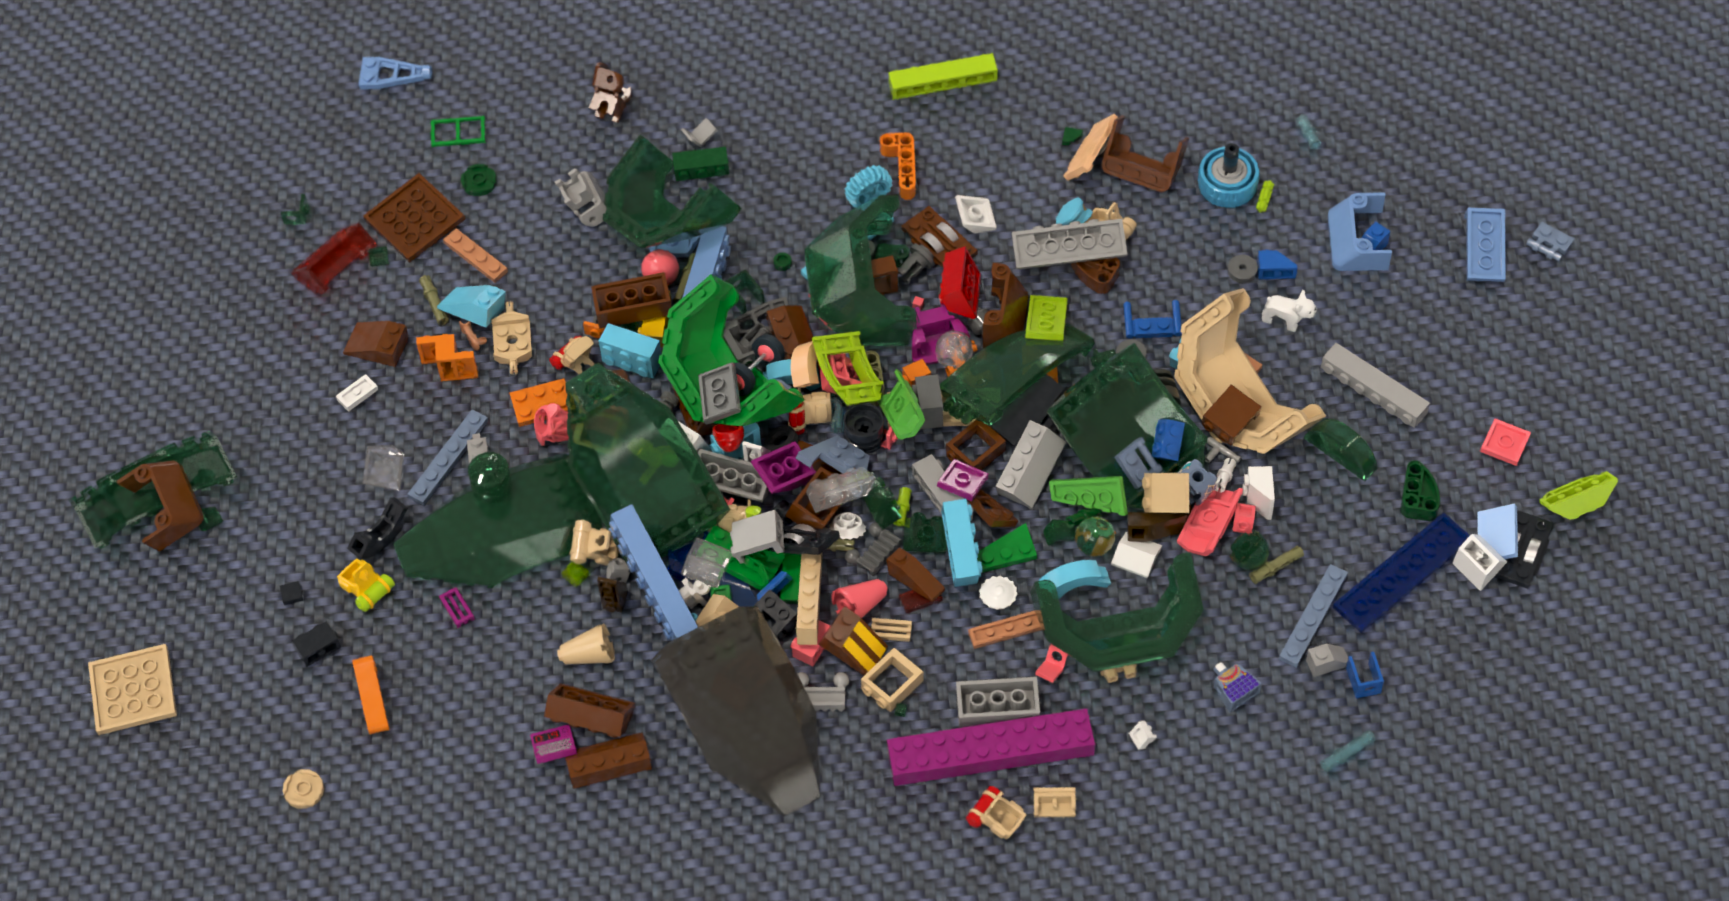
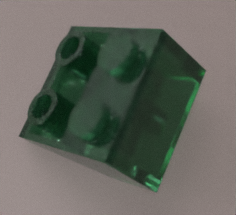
M872 471L867 477L861 495L874 520L883 530L902 518L899 512L901 507L896 499L893 500L894 494L889 486L885 487L886 484L882 477H877Z

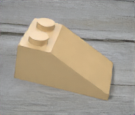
M1144 473L1142 479V487L1144 488L1142 506L1144 512L1189 513V473Z

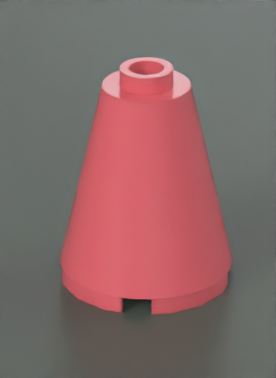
M875 579L838 588L832 593V604L837 605V614L845 606L863 618L886 597L887 585L883 581Z

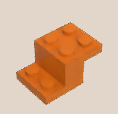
M454 334L416 337L421 363H436L441 381L479 378L474 351L458 352Z

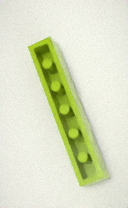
M993 53L895 70L888 72L891 94L893 100L997 81L998 69Z

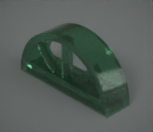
M1323 418L1304 436L1305 440L1364 482L1377 470L1376 458L1365 440L1352 428L1338 420Z

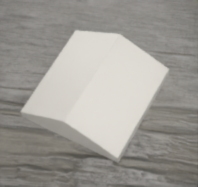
M956 195L955 199L963 227L975 234L993 231L997 228L989 199Z
M1125 532L1117 546L1111 565L1148 578L1162 545L1152 541H1128L1127 532Z

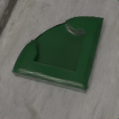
M1065 127L1062 145H1070L1072 142L1079 140L1082 137L1083 130Z

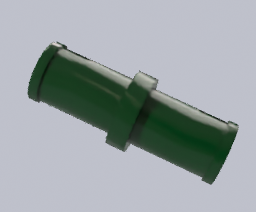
M1096 508L1079 510L1076 514L1066 517L1065 520H1069L1066 521V525L1069 528L1080 524L1086 525L1091 520L1100 518L1102 514L1098 513H1102V511Z

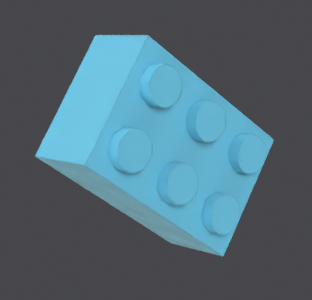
M609 323L607 324L599 339L602 362L610 366L620 367L625 371L638 373L642 377L654 378L660 367L658 363L659 355H662L660 340Z

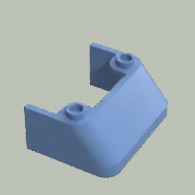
M1354 193L1329 210L1327 218L1332 265L1336 270H1389L1392 250H1373L1372 243L1368 239L1357 238L1354 213H1382L1385 193Z

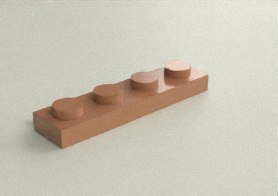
M457 228L443 239L446 246L494 283L508 272L506 266Z

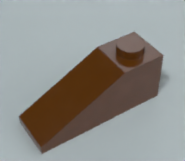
M900 547L886 559L890 576L931 602L945 591V587L913 555Z

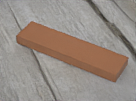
M1044 608L970 628L968 629V634L973 648L976 649L1048 629L1050 624Z

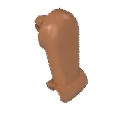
M459 321L461 332L466 335L473 350H480L479 345L485 344L487 339L485 337L477 338L476 334L472 331L470 321L466 324Z

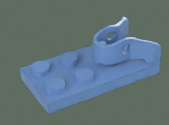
M1467 208L1464 218H1467V280L1504 282L1505 209Z

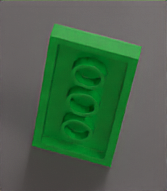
M716 525L713 526L696 554L700 559L759 590H762L773 580L786 555L785 553L777 554L765 549L744 555V563L740 564L731 553L733 543L730 533Z

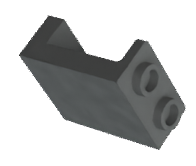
M733 320L726 323L723 334L724 340L737 361L749 368L756 361L754 351L742 354L734 340L740 341L737 321Z

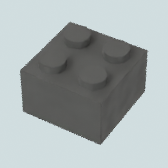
M938 374L915 377V385H912V389L919 400L917 403L925 418V422L920 430L943 427V403Z

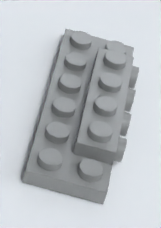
M1092 219L1088 223L1075 221L1065 226H1062V224H1053L1048 228L1036 226L1032 230L1011 233L1016 270L1127 256L1122 219L1106 221Z

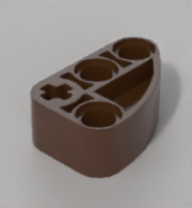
M1118 258L1071 263L1077 277L1087 287L1100 294L1108 293L1119 277L1120 261Z

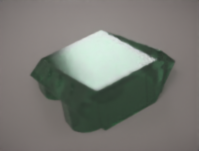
M915 512L912 517H906V523L903 525V550L946 553L947 543L942 517L933 516L932 518H926L920 512Z

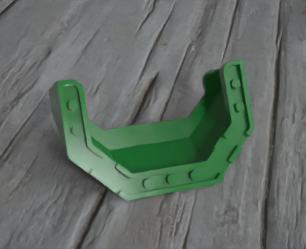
M712 274L669 309L667 316L669 318L668 326L664 330L662 340L664 344L662 355H659L658 360L692 419L703 422L698 375L731 362L739 363L723 338L728 311L737 304L739 294L732 284ZM770 379L757 390L754 388L748 395L739 396L741 412L712 423L746 426L791 412L805 398L799 390L795 388L787 390L780 381Z

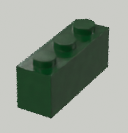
M726 146L672 153L676 181L730 175Z

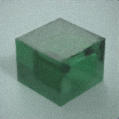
M897 703L895 716L905 717L907 705Z

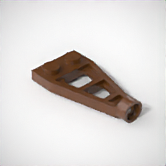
M982 489L979 490L972 501L968 500L978 515L990 527H1015L1018 523L1012 511L1006 509ZM982 504H987L992 509H985Z

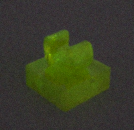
M571 562L561 574L564 579L574 587H577L589 576V571L581 564Z

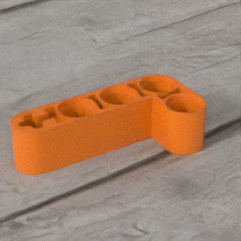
M910 133L883 134L880 137V153L885 157H898L899 194L902 199L911 200L916 195L914 137Z
M370 655L352 660L369 735L389 730L378 681V672L373 656Z

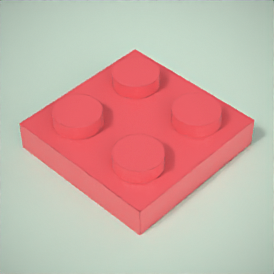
M1494 419L1480 452L1517 466L1531 432Z

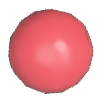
M653 250L642 261V275L647 276L665 272L668 286L678 277L679 263L677 258L667 250Z

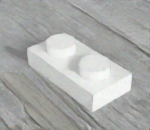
M365 374L336 395V399L349 412L375 393L378 387Z

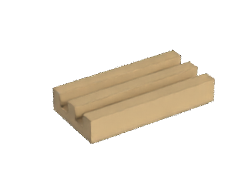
M872 618L871 629L874 632H888H875L882 640L910 642L912 621ZM900 632V633H907V635H905V634H892V633Z

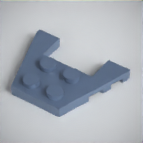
M837 435L798 452L796 459L808 467H811L819 458L849 477L851 480L847 483L844 490L859 499L863 493L870 456L849 443L846 439Z

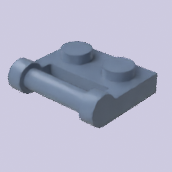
M1143 437L1133 441L1114 457L1135 489L1142 486L1144 473H1159L1163 470L1162 466L1157 464L1145 446ZM1135 449H1139V451L1151 467L1150 470H1147V468L1135 452Z

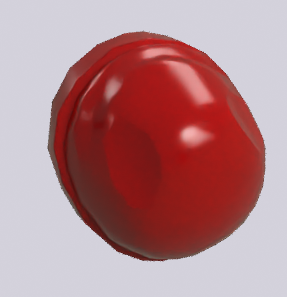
M717 424L713 427L712 434L723 451L733 452L742 443L745 430L743 426Z

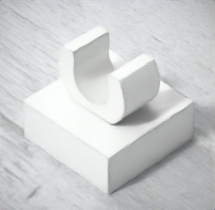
M1139 721L1129 733L1138 750L1145 749L1157 737L1152 734V727L1148 726L1145 721Z

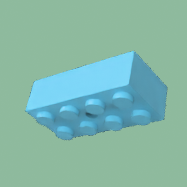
M966 499L943 502L941 514L954 587L977 584L979 577H981L982 565L981 561H977L979 554L978 543L973 540L975 539L974 535H976L974 523H970L972 516L971 504L967 505Z

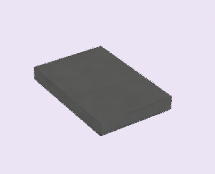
M733 362L698 375L703 422L706 425L741 412L736 366Z

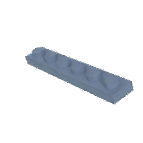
M473 409L469 412L408 492L409 499L425 506L468 449L467 440L473 439L472 434L481 432L488 423V417Z
M1332 564L1329 565L1279 655V660L1296 668L1298 667L1347 578V571Z

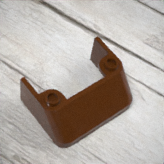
M1121 115L1116 118L1102 161L1103 171L1159 192L1168 190L1182 165L1190 138L1185 137L1178 144L1177 151L1169 152L1164 157V161L1160 162L1131 152V139L1121 133L1125 116Z
M173 460L142 464L117 480L119 485L134 493L153 481L164 509L155 517L154 522L157 530L142 539V542L159 552L198 527L204 518L183 466Z

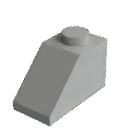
M1331 644L1308 649L1306 658L1313 677L1345 668L1348 661L1344 647Z

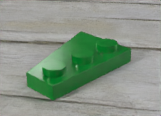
M1026 523L979 550L977 561H981L982 573L1037 559Z

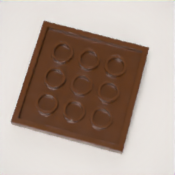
M418 173L364 214L363 218L410 263L463 222L465 215Z

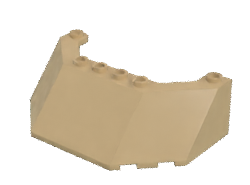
M1242 288L1224 293L1182 324V338L1177 354L1178 366L1175 370L1174 378L1201 420L1207 410L1231 384L1262 406L1260 415L1255 420L1252 419L1235 438L1233 446L1265 454L1325 418L1326 415L1317 404H1310L1302 410L1278 405L1236 341L1240 314L1248 309L1251 303L1249 295ZM1209 432L1216 441L1223 443L1217 435Z

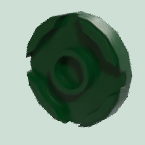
M475 164L469 166L465 172L463 171L460 181L463 190L467 194L484 196L492 192L496 187L497 176L495 171L489 168L488 165Z

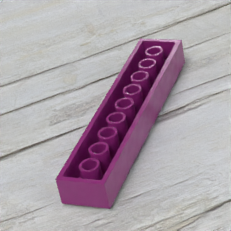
M1087 709L887 739V751L894 786L1093 756L1095 750V742Z

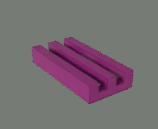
M456 587L439 595L440 601L457 628L461 627L463 623L464 625L467 624L469 620H475L473 613ZM452 594L456 595L462 607L466 611L467 616L463 615L459 606L452 597ZM446 597H448V599L450 600L451 604L453 605L454 609L456 610L461 619H457L451 607L447 603L445 599Z

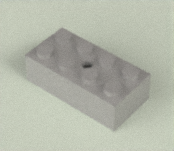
M1037 677L956 682L959 728L1040 716Z

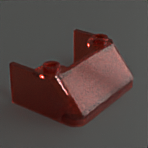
M359 222L346 226L307 257L291 274L314 294L319 293L321 295L329 289L327 285L331 279L357 258L362 260L369 254L368 250L375 248L377 244Z

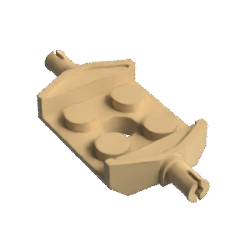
M510 301V306L509 302L505 303L506 313L491 319L493 327L494 359L500 364H509L510 374L514 375V372L515 374L518 373V363L528 361L532 357L529 315L514 312V303ZM510 339L517 340V342L514 344L508 343Z

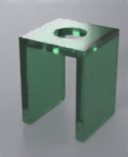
M746 269L726 280V282L732 285L736 281L741 280L738 285L734 286L737 291L747 287L761 305L765 303L764 291ZM739 294L736 306L744 314L747 312L746 301Z

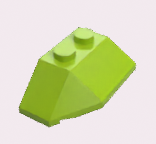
M1607 471L1602 472L1600 475L1583 477L1547 492L1539 501L1540 504L1552 512L1569 520L1576 519L1580 515L1595 511L1597 508L1604 506L1618 479Z

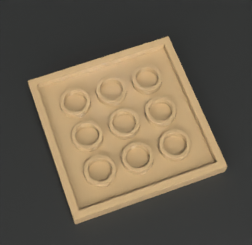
M166 644L88 663L95 726L98 735L177 716L169 652Z

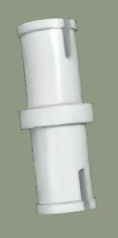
M1226 458L1222 468L1218 470L1215 491L1218 492L1221 486L1220 492H1224L1227 483L1231 481L1233 477L1232 472L1236 467L1234 459H1231L1230 464H1228L1230 458Z

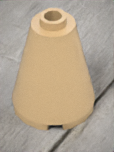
M605 624L597 625L560 645V650H557L559 660L563 661L564 664L613 662L615 660L613 642H610L608 638L610 633Z

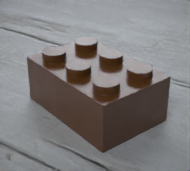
M820 467L792 503L785 516L796 524H805L812 528L824 529L849 495L844 490L846 484Z

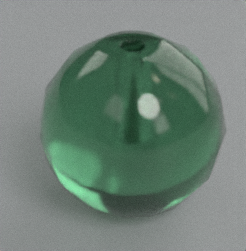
M1089 517L1084 519L1077 527L1075 541L1082 553L1091 557L1102 556L1113 547L1115 532L1113 526L1102 517Z

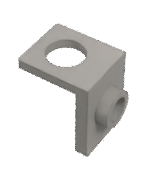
M707 118L692 133L684 128L681 129L688 139L699 147H702L717 132V129Z

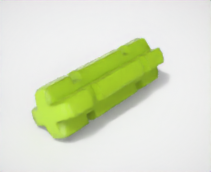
M1271 180L1263 182L1256 209L1260 213L1267 210L1274 183Z

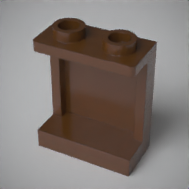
M1231 384L1203 415L1201 424L1208 432H1213L1217 435L1220 441L1232 446L1235 438L1251 420H1255L1260 415L1262 406Z

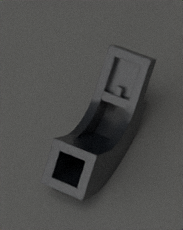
M391 497L378 521L365 531L355 532L347 549L360 560L370 558L381 552L396 538L405 523L402 519L408 507L397 498Z

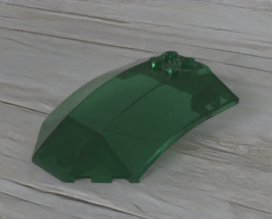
M1135 343L1090 371L1066 390L1046 411L1094 478L1123 477L1127 507L1144 509L1142 506L1144 488L1142 486L1137 489L1134 488L1114 457L1139 437H1143L1145 440L1144 444L1152 455L1158 419H1169L1185 423L1178 461L1154 458L1157 464H1160L1163 468L1159 473H1177L1187 462H1192L1194 459L1198 460L1202 464V468H1204V449L1208 436L1195 425L1175 401ZM1135 449V452L1137 453V455L1139 456L1147 470H1150L1151 467L1149 466V464L1147 463L1139 449Z

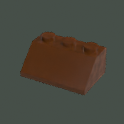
M784 305L766 312V319L772 335L784 347L785 357L783 360L791 359L793 351L798 345L812 341L813 335L802 306Z

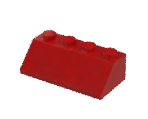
M966 246L945 253L939 299L948 311L975 319L977 318L981 273Z

